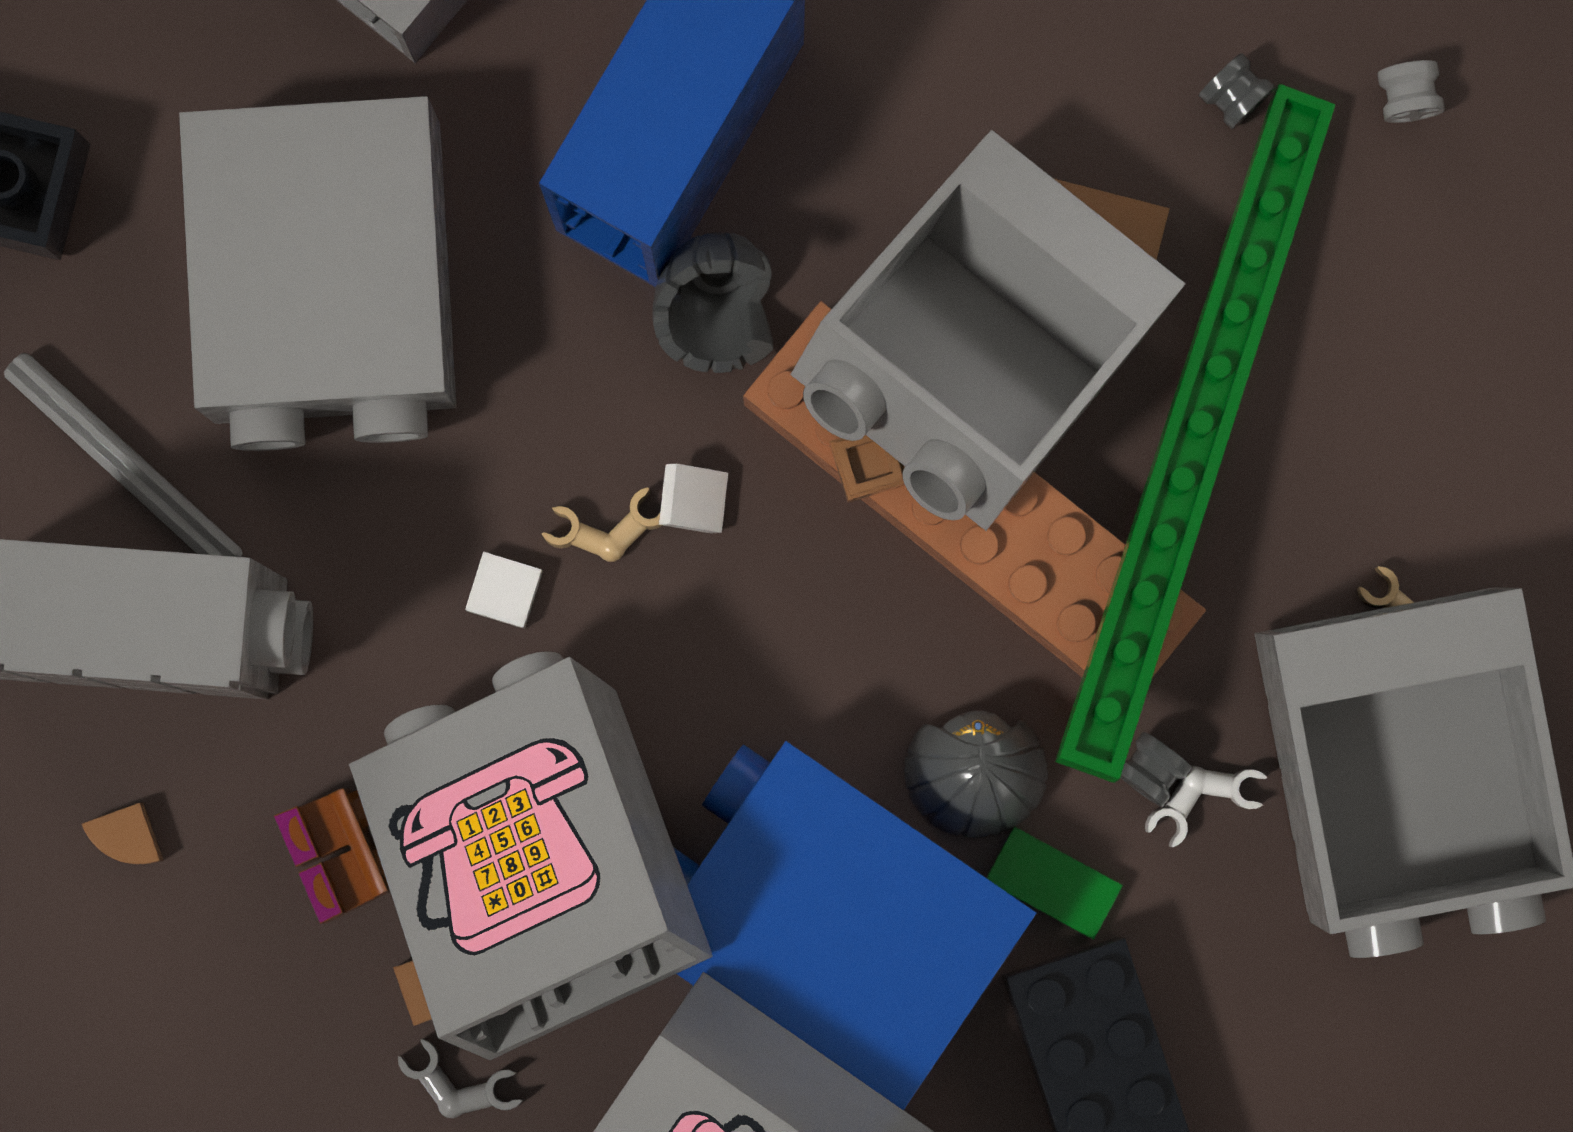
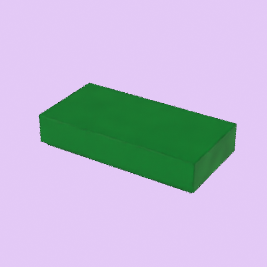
M1015 826L1010 831L986 876L988 880L1013 897L1093 940L1123 886Z

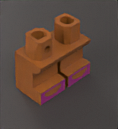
M342 788L300 807L296 806L274 815L296 867H305L351 847V850L298 872L320 924L329 923L390 893L375 843L368 829L369 824L358 790L352 792L351 789Z

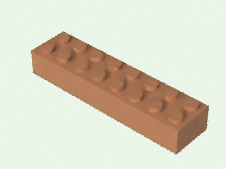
M820 301L743 395L745 407L841 483L829 445L830 441L840 437L827 431L814 419L804 402L803 391L805 386L790 375L820 322L831 311V308ZM1035 472L987 531L966 515L959 520H947L930 513L911 496L906 486L861 499L1058 659L1083 677L1125 548L1123 542ZM1181 589L1153 676L1206 612L1204 607Z

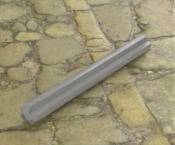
M21 353L13 359L4 372L5 378L197 554L242 556V549L32 356L27 353Z

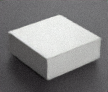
M677 463L666 464L659 525L705 533H722L728 473Z
M483 552L465 610L525 629L543 570Z

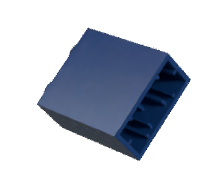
M646 0L539 182L556 231L656 287L661 272L676 249L691 238L803 46L805 0Z
M787 741L784 742L771 763L743 744L701 805L726 822L728 826L701 865L674 848L713 957L677 973V975L694 986L703 972L904 1110L1037 913Z

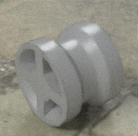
M1420 60L1405 62L1386 67L1377 73L1379 86L1386 90L1388 101L1383 108L1385 122L1404 123L1437 116L1445 111L1444 99L1436 93L1434 81L1440 75L1436 61Z

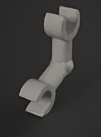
M421 1039L424 1049L430 1055V1063L422 1071L414 1070L403 1056H398V1065L401 1071L407 1077L419 1079L437 1104L440 1113L446 1118H457L464 1113L491 1106L500 1110H511L523 1102V1099L504 1102L497 1098L495 1094L496 1083L502 1078L516 1075L517 1072L500 1070L494 1073L485 1083L457 1090L439 1066L440 1054L432 1042Z

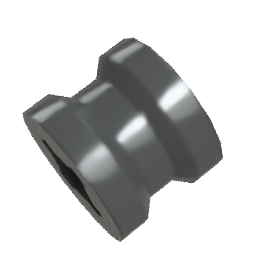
M1240 53L1231 60L1198 95L1206 104H1215L1224 113L1223 122L1231 130L1235 129L1250 116L1276 88L1268 79H1259L1250 70L1251 61L1243 53Z
M1142 732L1136 740L1137 750L1129 760L1125 761L1120 778L1145 798L1163 808L1170 799L1169 788L1175 780L1184 779L1192 767L1161 741L1146 732Z

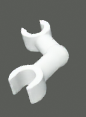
M1191 766V771L1184 779L1180 780L1165 807L1154 810L1148 816L1145 823V831L1148 833L1152 832L1160 818L1171 816L1177 824V830L1170 840L1169 847H1175L1187 835L1188 826L1186 818L1201 794L1231 798L1237 806L1245 809H1257L1263 806L1262 803L1245 800L1241 797L1239 787L1241 782L1248 777L1256 779H1266L1267 777L1262 772L1254 769H1243L1235 774Z

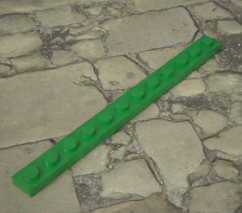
M1278 84L1272 94L1055 760L1059 764L1112 783L1117 782L1121 777L1336 105L1334 103L1282 84Z

